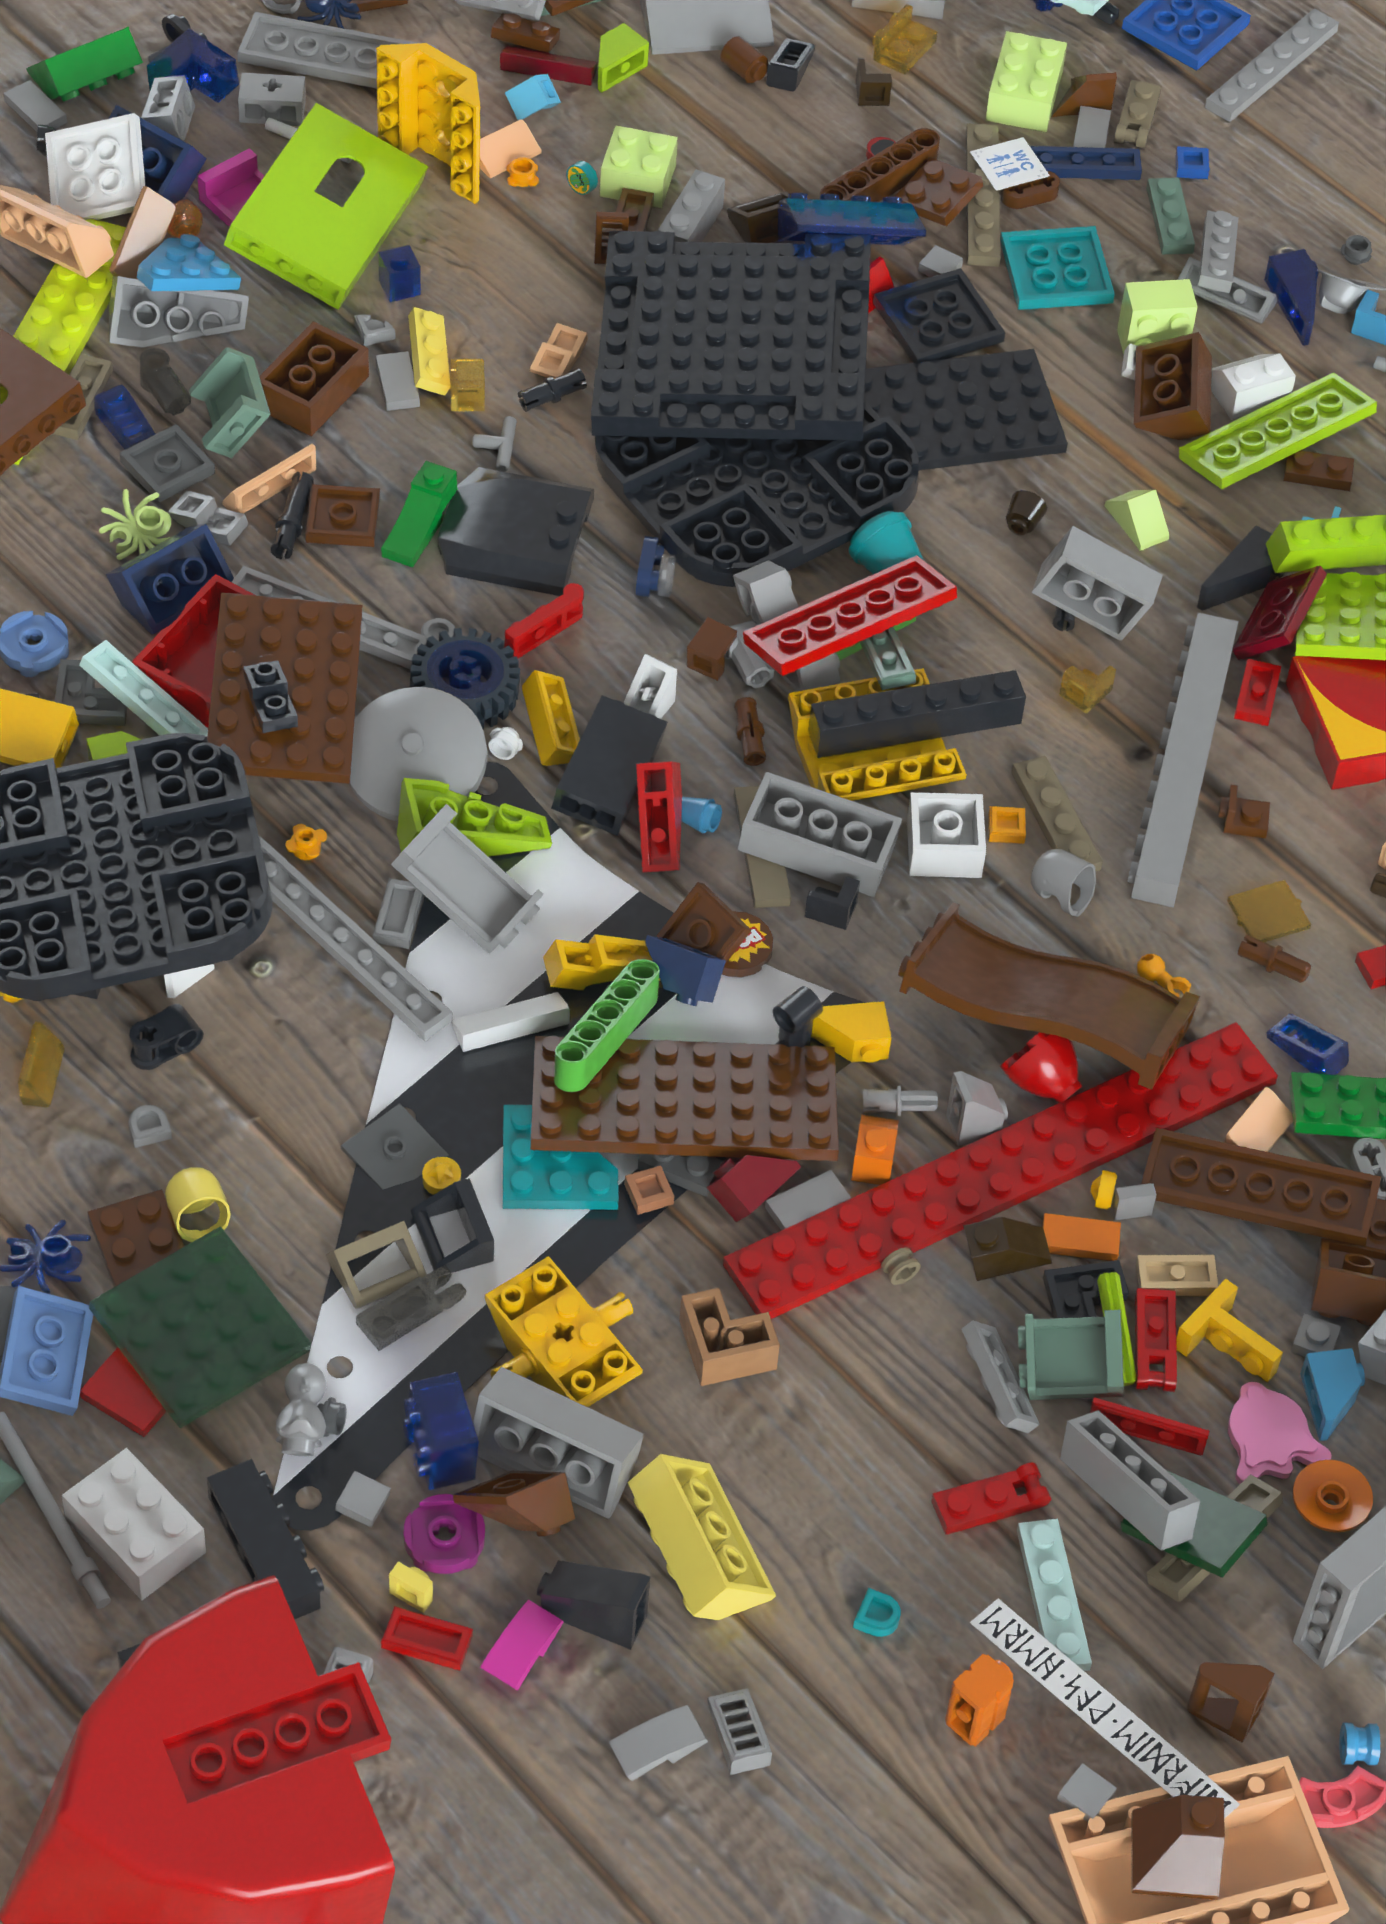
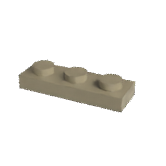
M80 354L70 376L80 382L86 406L56 429L53 433L54 435L79 440L113 372L112 361Z

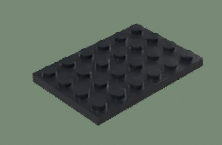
M1034 349L925 361L918 364L908 363L866 368L865 402L881 418L888 415L912 440L918 453L919 470L1066 453L1068 443Z

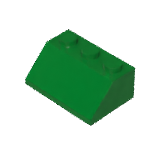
M126 27L43 60L26 69L48 98L52 100L61 97L62 101L65 102L79 96L78 89L88 85L90 91L107 85V77L116 74L119 80L136 73L133 67L142 64L143 61L129 27Z

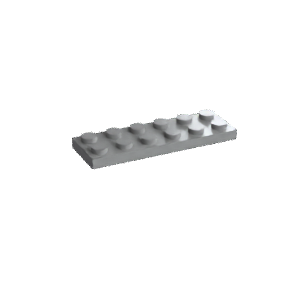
M255 12L237 55L238 62L377 89L376 48L380 45L415 44L417 42Z

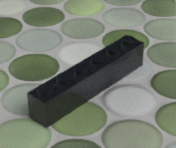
M1016 670L813 703L811 704L808 732L817 758L1006 727L1022 723L1026 695Z

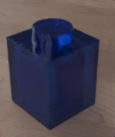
M410 245L378 252L379 282L389 302L421 295V266Z

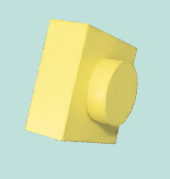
M397 1562L389 1573V1593L424 1613L433 1601V1581L421 1569L417 1567L409 1568Z

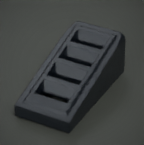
M789 38L785 39L768 64L766 84L769 87L795 91L812 58L815 45Z

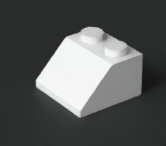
M1280 353L1261 354L1212 368L1211 391L1229 418L1234 420L1292 393L1296 375Z

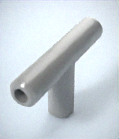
M512 416L504 418L501 436L474 434L472 446L475 448L498 450L496 469L503 472L508 471L510 467L517 420Z

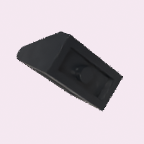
M470 1178L454 1182L411 1209V1214L436 1276H443L494 1261V1238ZM457 1210L470 1242L444 1257L429 1217Z

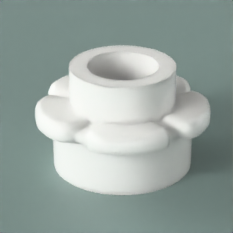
M497 727L491 731L488 747L497 758L509 760L517 754V751L522 750L523 742L514 729L510 727Z

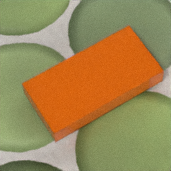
M1044 1213L1042 1227L1050 1254L1107 1261L1118 1260L1121 1222Z

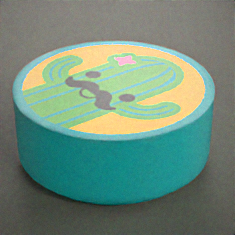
M578 161L567 169L568 183L576 193L586 195L597 187L598 177L596 171L589 163Z

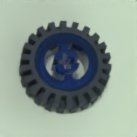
M454 628L453 637H449L446 630L439 632V642L432 635L427 639L426 646L421 643L417 648V654H414L412 657L410 687L434 688L455 696L473 711L483 730L485 720L490 727L497 725L498 717L502 720L506 719L509 710L513 711L515 708L516 700H518L519 661L517 656L513 657L512 648L507 646L503 649L504 641L499 637L491 643V633L484 631L481 638H477V629L469 628L468 636H462L461 628ZM481 675L486 678L487 682L481 683ZM444 677H449V685L443 680Z

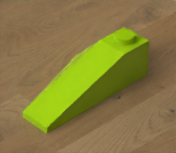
M403 778L397 826V837L401 852L446 804L457 813L450 822L488 857L547 849L551 847L552 839L545 816L506 803L498 807L480 801L482 795L470 792L468 796L450 791L449 784L440 781Z

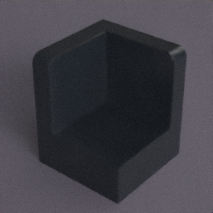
M846 877L840 893L822 887H816L815 891L810 890L806 900L805 917L846 930L858 902L860 881Z

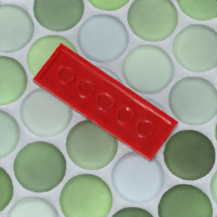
M916 555L744 631V644L781 676H784L956 599L957 586Z

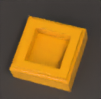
M989 806V842L1024 844L1026 838L1025 808Z

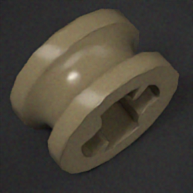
M900 1248L889 1254L882 1262L881 1268L886 1274H889V1280L893 1285L909 1281L921 1268L919 1261L913 1258L914 1254L910 1248Z

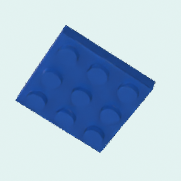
M1145 0L1123 19L1122 29L1197 71L1249 25L1251 15L1224 0Z

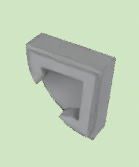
M354 315V325L364 346L396 339L395 329L389 322L384 321L383 323L379 320L371 319V315Z

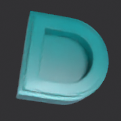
M868 1588L854 1620L853 1628L877 1637L892 1634L897 1629L901 1616L898 1602L887 1594Z

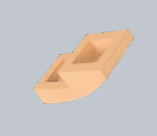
M556 323L548 342H542L530 367V372L544 377L552 376L553 378L569 373L588 341L587 333Z

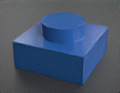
M1177 146L1175 155L1176 177L1208 179L1210 170L1208 148Z

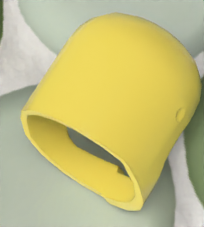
M190 1167L179 1171L170 1179L165 1190V1196L179 1235L184 1240L201 1243V1245L219 1237L227 1228L231 1214L221 1185L213 1173L204 1168ZM214 1202L218 1204L220 1209L219 1219L209 1229L202 1231L188 1230L180 1226L181 1214H192L202 1211Z

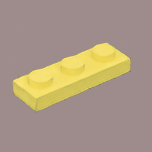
M413 307L408 318L415 387L445 396L451 384L444 316Z

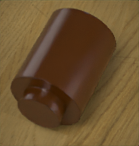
M733 37L725 44L721 51V62L746 82L753 83L759 81L766 75L768 58L742 37Z

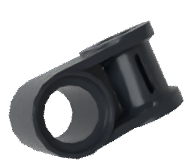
M170 1005L161 1012L143 1021H139L131 1027L129 1039L132 1045H134L130 1054L131 1061L139 1069H155L161 1064L195 1049L203 1039V1030L182 1005Z

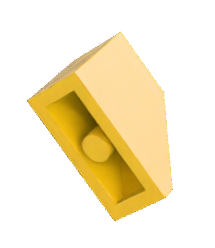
M881 1001L823 1006L822 1014L813 1020L811 1037L827 1047H835V1052L850 1062L864 1061L873 1063L879 1060H886L889 1058L892 1037L885 1003Z

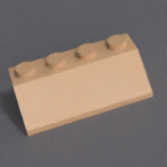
M0 185L1 237L85 278L89 277L114 256L110 245V235L102 226H96L85 221L81 216L73 215L58 205H52L37 195H31L18 188Z

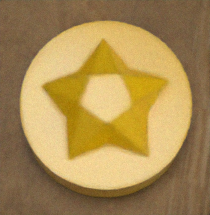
M436 1157L429 1160L423 1167V1185L433 1195L454 1182L461 1181V1169L457 1162L451 1158Z
M1102 1170V1174L1092 1181L1090 1193L1096 1202V1208L1108 1210L1111 1207L1117 1179L1116 1172Z

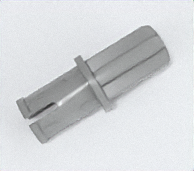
M897 1086V1089L886 1090L863 1089V1113L888 1112L897 1113V1116H901V1111H935L938 1108V1094L934 1090L901 1091V1086Z

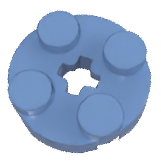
M23 611L9 617L0 628V657L8 666L19 670L20 674L25 677H34L39 672L54 668L60 663V659H66L69 655L67 628L60 618L51 613L44 612L45 616L33 615V611ZM28 639H32L33 641L41 640L38 644L35 645L27 644Z

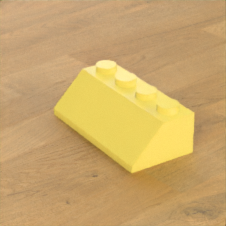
M660 1454L627 1482L634 1495L636 1507L643 1513L651 1529L650 1536L654 1543L659 1546L667 1562V1571L676 1580L683 1595V1603L693 1617L720 1620L771 1601L776 1597L710 1463Z

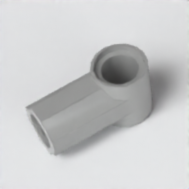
M751 620L729 626L737 630V638L726 652L725 658H732L744 683L755 689L765 686L774 677V669L744 644L743 632L757 626L755 621Z

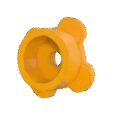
M520 157L514 159L507 165V172L510 173L507 183L513 187L536 186L539 183V178L536 176L538 165L529 158Z
M305 824L295 825L292 828L293 835L291 839L285 843L286 850L301 860H311L319 856L321 843L327 840V833L323 829L314 830L311 827H306Z

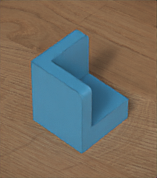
M1367 289L1356 310L1351 333L1386 345V315L1375 312L1379 293Z

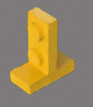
M1225 1279L1179 1327L1176 1338L1177 1351L1187 1357L1206 1338L1217 1350L1226 1352L1240 1362L1246 1371L1253 1375H1258L1266 1382H1269L1277 1373L1283 1352L1228 1313L1233 1308L1238 1287Z

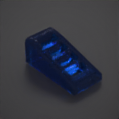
M118 385L95 396L96 415L124 450L156 434L131 394L123 385ZM142 432V434L137 437H134L132 439L128 438L134 434Z
M1289 1013L1266 1032L1267 1038L1312 1073L1336 1075L1349 1062L1348 1042L1292 1013ZM1294 1029L1297 1031L1292 1037L1288 1036Z

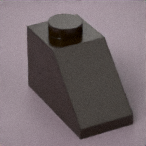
M1005 1217L964 1225L977 1281L1052 1264L1043 1227Z

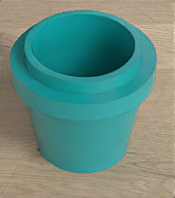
M887 511L868 520L855 532L848 550L854 562L863 565L872 574L916 555L924 560L911 532L912 524L903 512Z

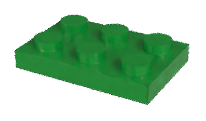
M1291 1072L1289 1088L1294 1133L1386 1139V1078Z

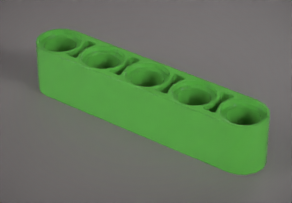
M647 959L631 961L555 1049L554 1083L559 1089L568 1092L584 1089L658 1001L660 973L659 966L655 962Z

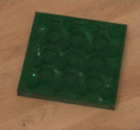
M221 1226L91 1300L89 1304L90 1311L179 1428L184 1427L310 1351L312 1345Z

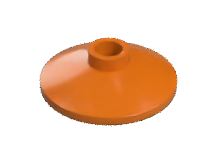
M1320 1460L1307 1465L1297 1475L1293 1485V1501L1299 1514L1314 1527L1329 1532H1346L1357 1528L1368 1518L1373 1506V1492L1366 1477L1355 1467L1338 1460ZM1324 1500H1333L1337 1505H1330Z

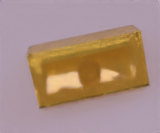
M35 1021V1024L32 1026L18 1081L22 1105L49 1107L52 1102L63 1058L64 1045L42 1022Z

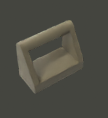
M405 1221L326 1254L332 1270L355 1309L427 1279L426 1271ZM395 1242L411 1269L359 1291L347 1262Z

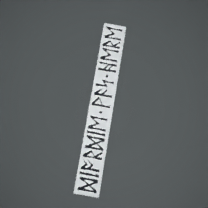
M999 1598L970 1622L1172 1797L1193 1795L1224 1798V1819L1240 1805V1803Z

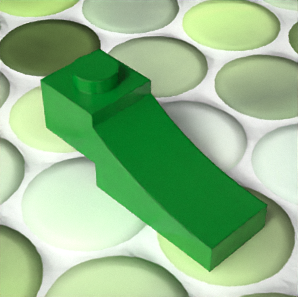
M429 461L424 462L411 482L410 492L392 531L381 547L383 558L413 568L443 522L442 512L457 491V471Z

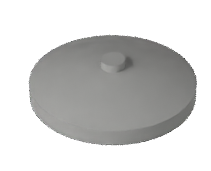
M409 687L386 693L369 703L354 719L350 786L357 798L367 808L382 817L398 821L403 778L440 781L449 784L450 791L468 796L470 792L475 793L483 779L487 766V745L482 726L476 715L465 703L444 691L427 687Z

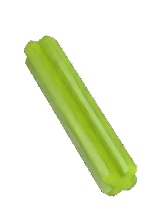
M1116 1272L1100 1274L1097 1280L1103 1317H1105L1104 1310H1120L1124 1386H1130L1136 1382L1137 1377L1120 1275Z

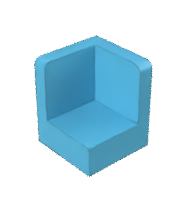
M548 74L535 75L505 92L518 120H523L541 109L552 108L561 103Z

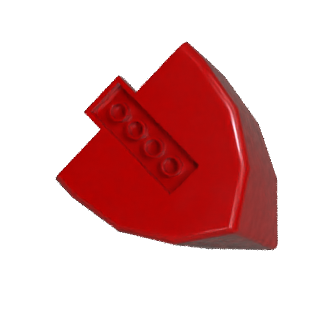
M275 1575L233 1588L146 1637L82 1716L0 1909L1 1922L3 1924H383L394 1879L395 1866L390 1849L354 1762L389 1750L392 1739L360 1663L357 1662L320 1676L317 1675L283 1590Z

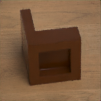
M707 617L687 646V667L718 681L724 673L725 654L737 638V630Z

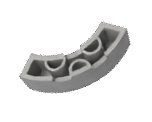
M769 560L733 575L746 617L751 615L757 625L799 607L791 589L792 580L788 571ZM835 652L824 659L815 661L782 677L796 691L834 685L841 682L838 671L840 660Z

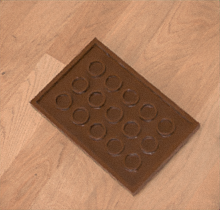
M221 593L207 735L208 743L219 747L224 743L230 747L241 760L245 775L350 784L363 605ZM278 660L288 682V695L298 715V727L263 733L248 692L243 666Z

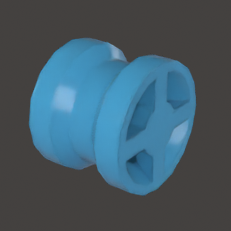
M1342 1723L1339 1750L1343 1765H1352L1355 1761H1364L1367 1765L1371 1766L1378 1765L1380 1758V1731L1377 1724L1368 1723L1365 1727H1356L1353 1723Z

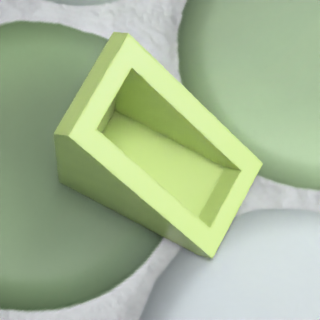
M1133 490L1105 501V508L1140 551L1169 540L1168 528L1156 490Z

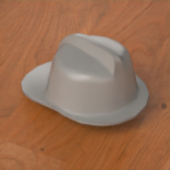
M1317 269V272L1322 273L1319 288V304L1321 307L1336 313L1345 314L1356 309L1367 289L1386 290V287L1378 284L1337 277Z

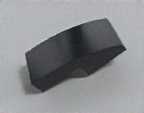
M279 661L243 666L248 692L262 732L266 733L298 727V715L288 695V682Z

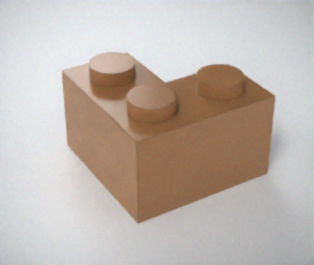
M720 1288L681 1296L679 1322L701 1386L777 1370L780 1344L769 1312L730 1320Z

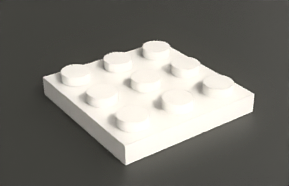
M132 113L45 133L50 201L52 205H58L73 215L81 216L84 220H100L133 212L141 189L145 186L140 117Z

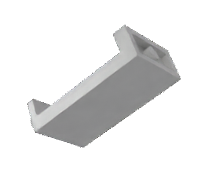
M446 804L391 865L489 954L499 944L505 949L518 935L519 932L514 927L521 920L526 925L540 910L535 903L543 896V893L538 889L533 895L528 894L450 822L457 813Z

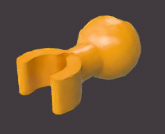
M1148 953L1137 962V974L1140 977L1151 982H1157L1161 987L1179 997V994L1173 989H1178L1183 994L1186 991L1189 992L1191 983L1185 978H1173L1165 971V962L1160 956Z

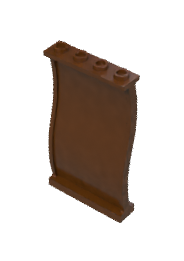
M954 902L945 913L939 912L933 927L928 926L922 942L917 941L915 943L911 956L906 955L898 972V976L903 978L899 992L907 994L912 987L937 1003L988 1023L1057 1035L1085 1044L1113 1057L1139 1073L1138 1085L1151 1090L1189 1030L1200 996L1187 991L1182 998H1179L1145 978L1101 962L1039 952L1010 943L982 930L958 914L960 905Z

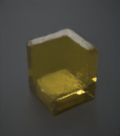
M450 359L451 411H485L484 360Z
M1071 665L1063 672L1059 696L1087 714L1112 691L1116 669L1109 665L1097 676L1088 669L1080 671Z

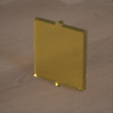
M1285 880L1228 896L1227 901L1238 918L1237 925L1242 926L1246 934L1262 942H1268L1311 928V923L1301 908L1302 901L1295 898Z

